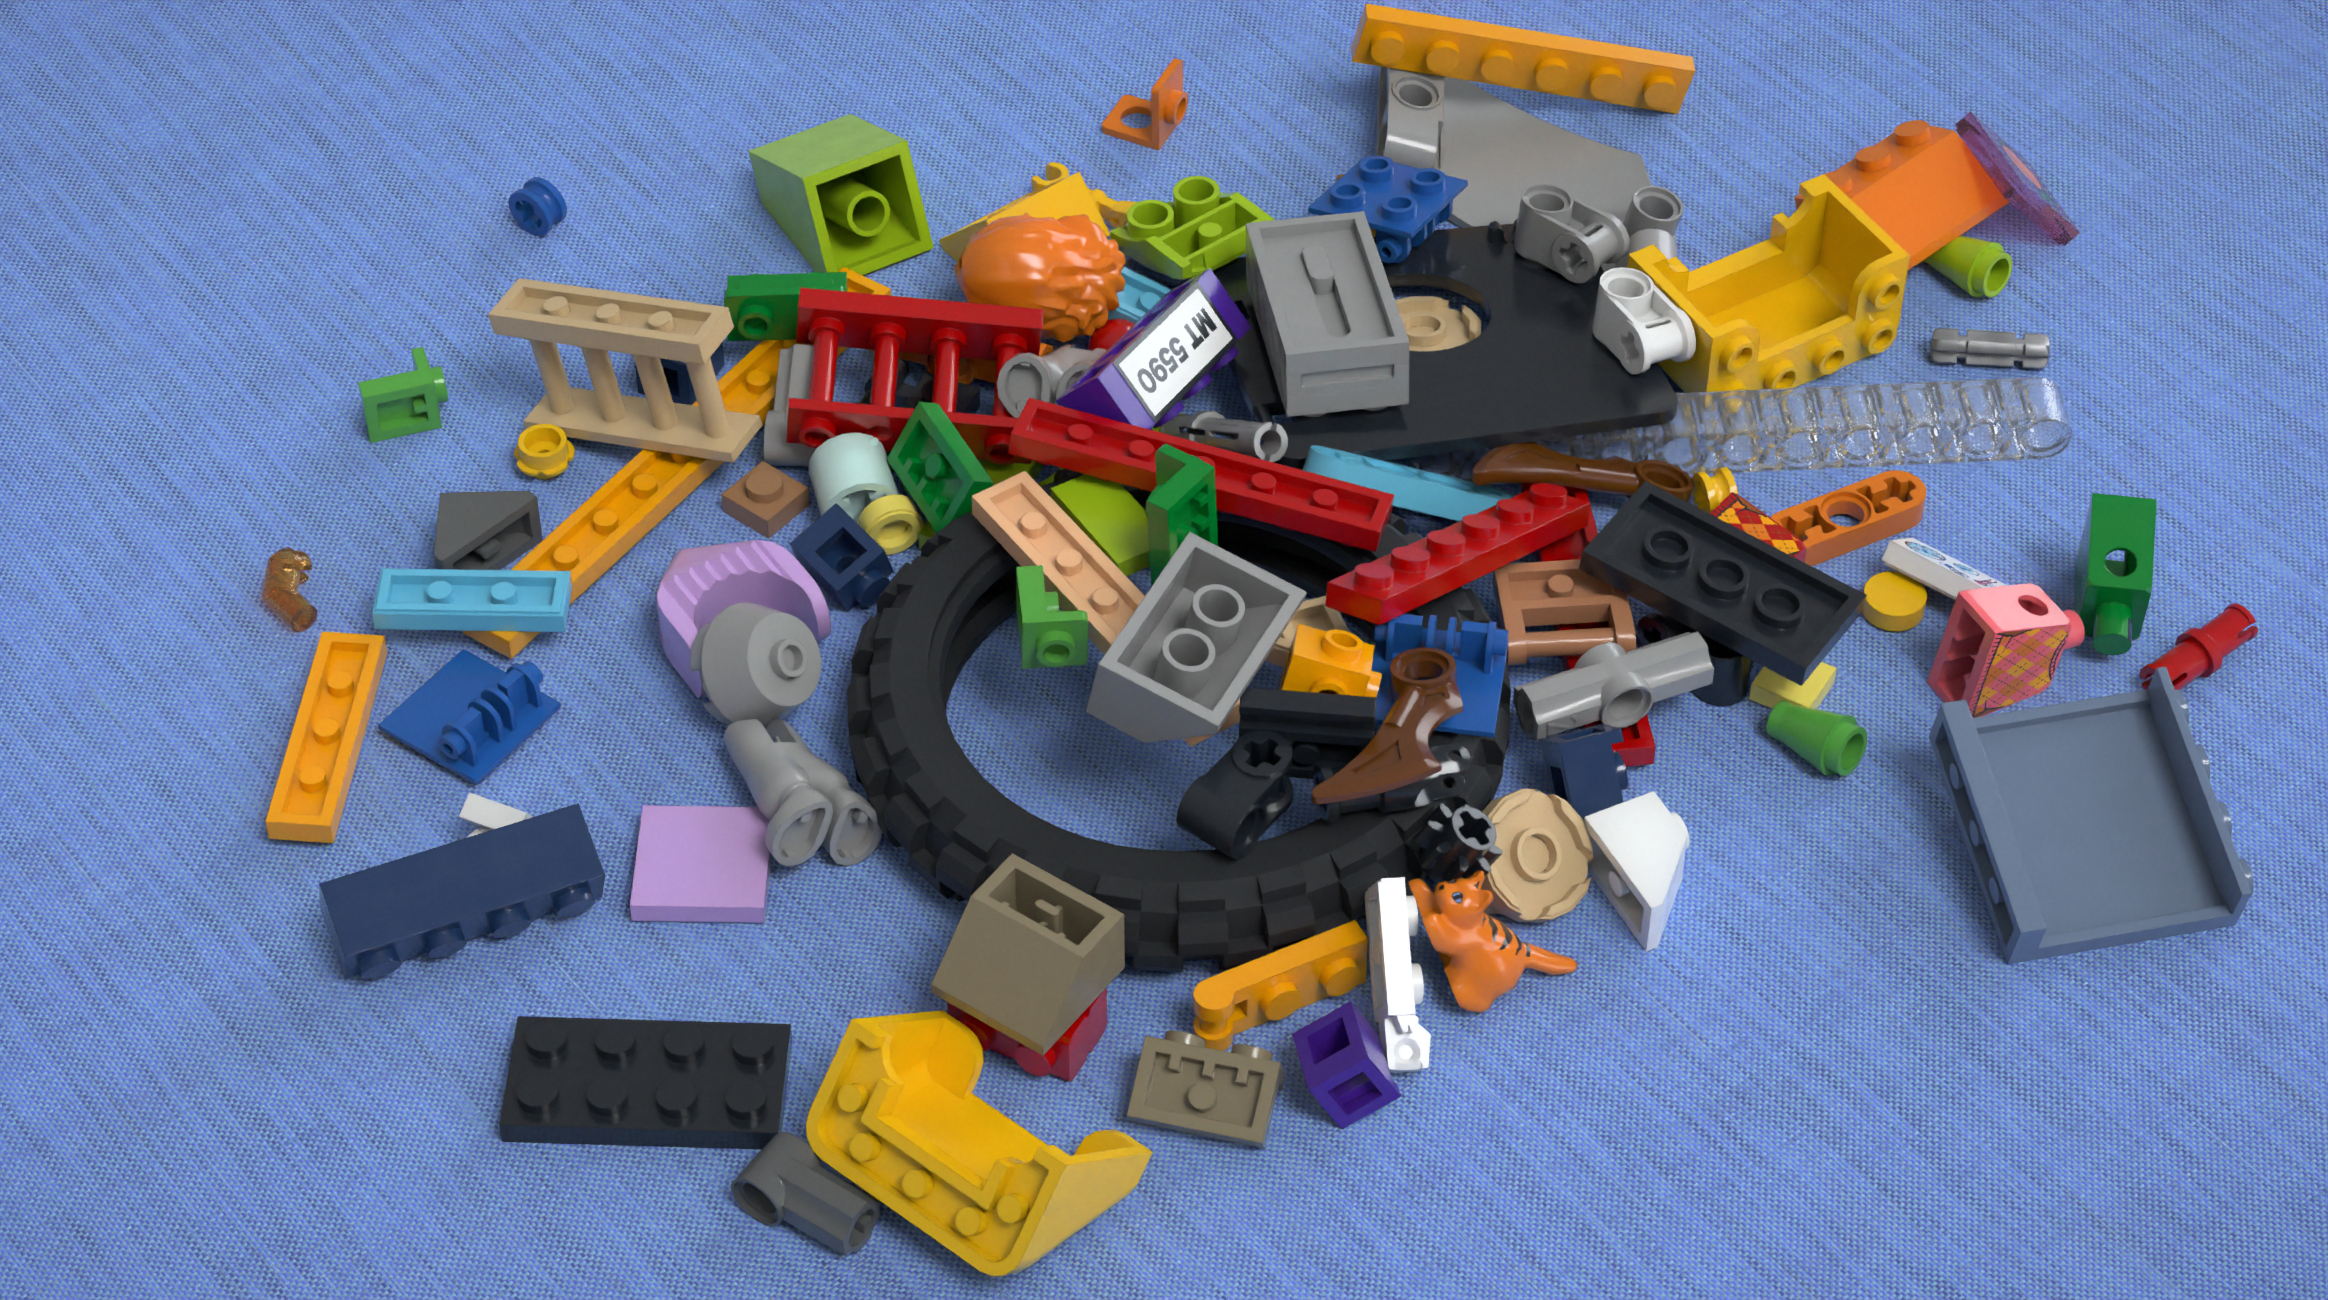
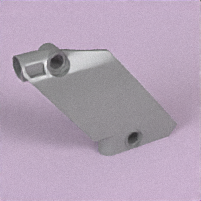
M1378 66L1376 156H1385L1392 159L1395 163L1419 169H1438L1445 175L1468 180V186L1453 199V210L1448 220L1462 228L1487 226L1493 221L1499 222L1500 225L1514 224V221L1518 219L1522 191L1533 184H1553L1564 188L1572 196L1599 210L1613 214L1625 226L1629 236L1627 255L1616 263L1602 264L1601 267L1604 272L1612 268H1627L1628 255L1652 244L1667 257V260L1675 256L1678 258L1676 230L1684 209L1682 201L1670 190L1659 186H1652L1640 154L1617 149L1576 135L1530 115L1467 80Z

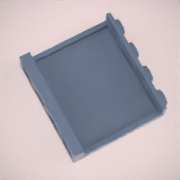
M2166 667L2156 668L2150 685L2146 690L1976 718L1972 717L1966 699L1941 703L1929 739L2007 965L2234 926L2249 898L2252 896L2254 885L2251 869L2245 859L2238 858L2231 839L2232 824L2229 811L2222 801L2217 802L2209 781L2210 764L2207 753L2201 745L2196 746L2188 726L2189 709L2186 698L2181 690L2174 689Z

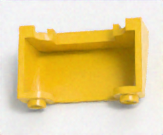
M945 1011L851 1019L808 1113L806 1134L812 1151L822 1161L980 1272L990 1276H1004L1021 1272L1130 1194L1138 1184L1153 1152L1129 1135L1115 1129L1095 1131L1086 1136L1078 1146L1075 1154L1070 1156L1055 1145L1046 1144L974 1095L972 1091L979 1079L984 1063L982 1046L978 1037L967 1026Z

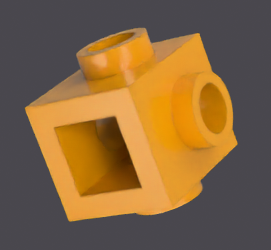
M1298 623L1280 677L1278 690L1377 697L1382 673L1372 671L1375 645L1362 642L1359 637L1344 630L1333 629L1323 631Z

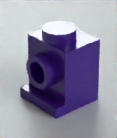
M1351 1001L1292 1034L1309 1092L1341 1129L1348 1127L1401 1097L1399 1087L1391 1078L1378 1033Z

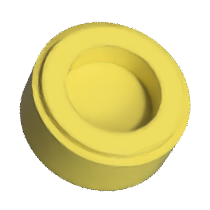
M898 494L887 495L874 500L865 507L858 519V525L885 550L886 555L902 552L912 546L918 540V533L924 526L914 501L907 496Z

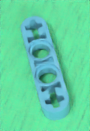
M1318 445L1310 447L1303 470L1394 494L1393 506L1456 521H1462L1464 516L1484 511L1496 505L1499 500L1510 499L1516 496L1492 486H1478L1471 481Z

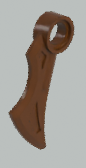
M1535 442L1498 446L1481 458L1471 474L1472 481L1478 486L1502 483H1548L1576 489L1627 496L1628 499L1632 497L1645 481L1686 502L1689 501L1694 488V481L1688 473L1667 462L1643 460L1635 463L1617 456L1603 459H1584L1553 451Z
M1420 647L1406 650L1398 654L1391 661L1390 686L1391 697L1394 701L1393 706L1375 736L1360 754L1335 775L1312 789L1313 804L1346 801L1387 792L1442 771V765L1430 752L1428 740L1432 732L1442 722L1463 711L1461 695L1457 688L1456 662L1453 656L1436 648Z

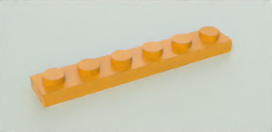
M1366 3L1351 45L1352 62L1674 114L1679 113L1695 73L1694 61L1691 56Z

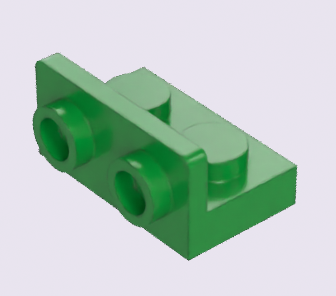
M847 272L727 276V289L724 291V307L729 308L734 328L727 335V340L796 339L800 287L848 292Z
M918 402L891 450L887 461L902 481L905 491L913 497L930 522L931 529L936 534L958 516L961 517L966 512L972 513V496L992 487L994 482L941 406L937 403Z
M1163 444L1155 452L1157 487L1152 491L1148 500H1146L1145 508L1148 520V562L1151 571V587L1189 532L1218 546L1215 467L1194 455H1189L1168 444Z

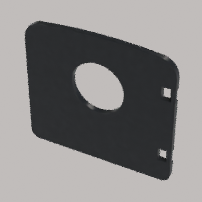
M1518 219L1514 221V224L1500 225L1499 222L1493 221L1487 226L1434 230L1421 245L1412 247L1404 261L1400 263H1385L1381 260L1390 287L1428 286L1461 294L1474 301L1485 311L1490 321L1487 328L1477 338L1457 347L1437 351L1409 350V404L1388 406L1377 411L1358 409L1329 412L1319 417L1292 416L1290 417L1292 422L1279 423L1286 431L1288 447L1281 459L1274 463L1303 470L1312 445L1387 461L1513 443L1518 444L1656 426L1669 423L1675 418L1678 400L1658 363L1651 364L1650 368L1644 373L1631 374L1624 368L1620 360L1610 349L1594 336L1593 322L1600 277L1604 273L1601 266L1597 274L1587 282L1575 283L1537 261L1524 258L1514 248ZM1245 256L1236 258L1213 271L1252 327L1234 345L1239 354L1228 364L1252 417L1257 422H1272V425H1274L1271 416L1286 413L1248 291Z

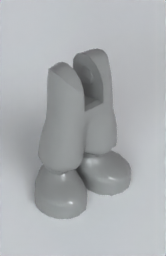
M1067 344L1044 356H1037L1030 352L1017 354L1008 360L999 372L997 380L998 397L1007 411L1015 418H1019L1029 397L1057 405L1055 400L1107 350L1096 348L1093 351L1076 349L1075 345Z
M757 719L736 721L727 727L723 739L727 752L749 787L759 810L766 818L771 819L767 827L765 842L767 849L779 864L786 866L802 864L817 852L822 843L835 863L844 866L858 864L869 857L877 848L883 832L878 825L875 809L861 795L850 790V784L842 772L813 754L795 729L785 720L773 719L766 729Z

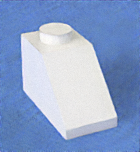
M1652 791L1584 817V824L1593 844V861L1588 862V872L1646 952L1657 948L1682 881L1685 851L1689 848L1690 844L1689 834L1682 818L1675 812L1670 813L1657 794Z

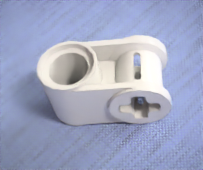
M1625 267L1612 268L1602 274L1597 295L1593 334L1596 339L1610 349L1628 372L1640 374L1646 372L1651 364L1668 359H1672L1675 362H1684L1693 357L1696 349V337L1690 318L1654 285L1648 275L1642 271Z

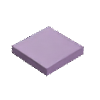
M643 805L630 899L631 920L765 923L772 854L766 846L765 836L771 819L766 818L758 807Z

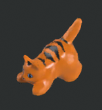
M1476 871L1467 879L1459 878L1449 882H1439L1435 887V892L1431 891L1424 880L1420 878L1409 881L1408 883L1416 899L1423 924L1435 951L1438 952L1443 962L1445 973L1460 1008L1468 1012L1479 1013L1489 1010L1495 999L1516 987L1525 968H1531L1550 975L1573 973L1576 970L1578 964L1574 959L1530 943L1521 942L1517 935L1500 920L1483 912L1494 899L1491 891L1481 890L1485 878L1483 871Z

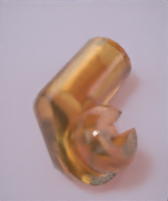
M290 547L279 549L269 557L261 596L263 601L296 632H302L312 626L317 618V609L297 591L298 584H303L309 579L305 573H302V570H312V562L305 552L301 550L295 551Z

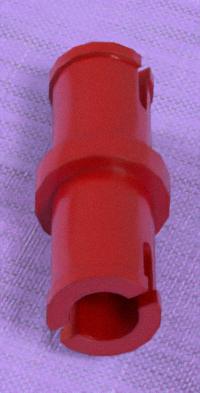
M2238 603L2230 604L2222 613L2200 629L2189 628L2179 635L2175 642L2176 646L2153 663L2147 664L2140 669L2139 677L2146 680L2152 674L2154 675L2156 668L2166 667L2175 690L2182 689L2198 676L2209 677L2221 668L2222 659L2246 641H2250L2257 636L2258 627L2251 626L2243 631L2250 624L2252 625L2256 622L2254 616L2244 606ZM2153 677L2142 683L2145 690L2148 689Z

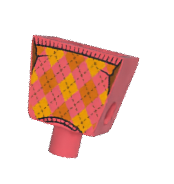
M2032 583L1958 592L1927 683L1944 703L1966 699L1973 718L1985 716L2043 692L2051 684L2063 650L2082 644L2085 635L2083 622L2075 611L2070 609L2061 611L2039 586Z

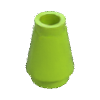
M1961 235L1923 260V262L1931 265L1975 298L1982 297L1983 295L1987 297L1998 295L2006 286L2013 266L2011 256L2004 252L2001 244Z

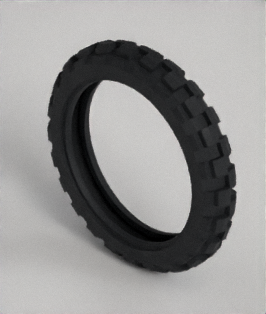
M1062 468V470H1057L1055 473L1054 482L1040 487L1051 497V488L1084 474ZM1122 484L1145 510L1146 500H1148L1152 492ZM1217 511L1218 547L1285 580L1316 598L1326 596L1327 583L1355 570L1357 565L1370 563L1390 554L1394 548L1407 546L1422 539L1416 532L1406 535V524L1393 513L1390 515L1377 551L1374 552L1359 547H1348L1333 540L1295 530H1285L1276 525L1240 515L1225 514ZM966 512L961 517L958 516L927 540L921 547V556L917 555L912 564L906 562L899 569L876 600L877 614L875 617H870L863 625L851 660L852 676L851 683L847 688L848 732L856 779L863 785L867 794V801L875 809L878 825L887 840L895 847L902 846L907 851L909 866L944 897L949 899L952 896L958 902H961L965 899L969 901L971 895L1013 853L1123 913L1125 957L1133 958L1134 970L1183 972V960L1217 959L1220 970L1235 968L1273 953V949L1298 943L1360 917L1366 919L1365 892L1381 878L1405 877L1406 896L1413 895L1408 882L1418 878L1424 880V878L1428 877L1419 862V851L1422 847L1413 842V837L1425 826L1424 821L1442 803L1450 809L1452 814L1465 804L1482 812L1494 799L1503 776L1506 749L1509 744L1511 687L1506 663L1494 738L1433 731L1428 740L1429 747L1459 744L1469 751L1471 756L1470 765L1465 771L1461 772L1466 785L1464 791L1457 797L1433 801L1425 806L1388 813H1380L1377 808L1344 813L1339 815L1337 822L1326 823L1325 820L1319 818L1298 829L1258 841L1247 855L1238 860L1218 849L1195 851L1147 850L1114 845L1059 828L1027 812L992 786L967 759L948 724L946 716L947 703L963 666L987 636L1016 613V567H1021L974 515ZM1462 586L1404 613L1423 616L1422 628L1427 629L1430 614L1437 615V630L1448 631L1450 617H1457L1456 632H1461L1462 621L1488 624L1491 621L1476 593L1471 588L1464 590ZM1341 612L1374 641L1375 623ZM1457 754L1449 755V758L1453 761L1460 760ZM1446 780L1443 782V785L1447 788L1455 786L1452 781Z

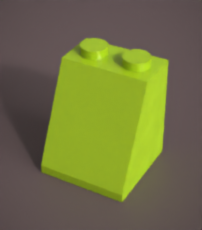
M848 114L748 151L762 205L815 272H838L843 267H846L856 273L865 275L934 249L906 139L855 115Z

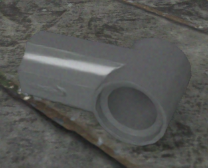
M788 1132L777 1133L731 1182L733 1197L739 1206L756 1221L767 1226H776L784 1220L844 1256L849 1252L857 1254L871 1238L872 1230L881 1216L880 1201L824 1169L820 1158L812 1151V1148L802 1139Z

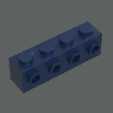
M577 803L320 883V909L345 979L362 974V977L365 979H374L394 972L401 966V961L426 953L429 958L445 957L464 948L467 940L492 933L493 937L496 938L517 934L529 927L531 920L555 912L558 917H570L590 909L595 904L596 899L602 898L605 873L580 805Z

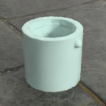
M858 432L846 433L830 438L816 448L809 460V475L821 516L837 503L858 524L861 512L871 502L883 496L899 495L891 466L887 461V453L882 443L876 437Z

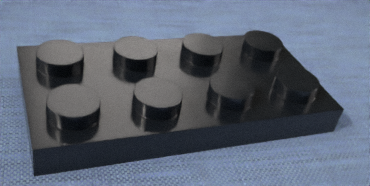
M1647 481L1641 485L1582 551L1579 569L1800 686L1804 684L1860 616L1867 596Z
M518 1016L499 1124L502 1142L762 1150L777 1133L782 1132L792 1049L791 1024Z

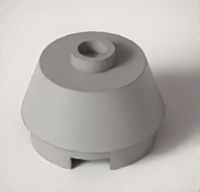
M743 602L725 608L711 623L702 626L692 646L690 669L691 672L698 670L700 672L702 687L710 702L703 703V705L713 717L727 725L736 721L757 719L766 729L773 719L784 720L812 695L821 674V655L813 633L800 619L763 605Z

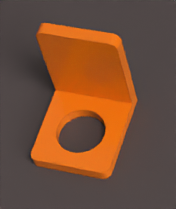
M1174 58L1152 87L1151 101L1132 95H1123L1103 121L1102 132L1106 135L1159 151L1176 126L1182 122L1188 107V94L1183 92V60ZM1142 113L1151 117V125L1144 128H1131L1126 126L1122 119L1129 114Z

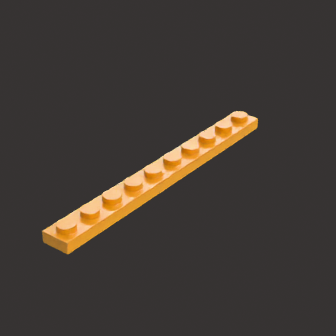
M846 267L838 271L847 272L848 292L892 296L890 288ZM796 339L761 341L717 381L726 411L759 415L762 428L765 425L767 412L774 410L780 350L788 349L794 344H814L796 343ZM838 347L837 357L848 347ZM695 401L692 405L698 406V402ZM643 449L511 570L570 571L572 580L570 604H572L721 466L724 461ZM463 631V634L510 659L517 655L540 633L527 631Z

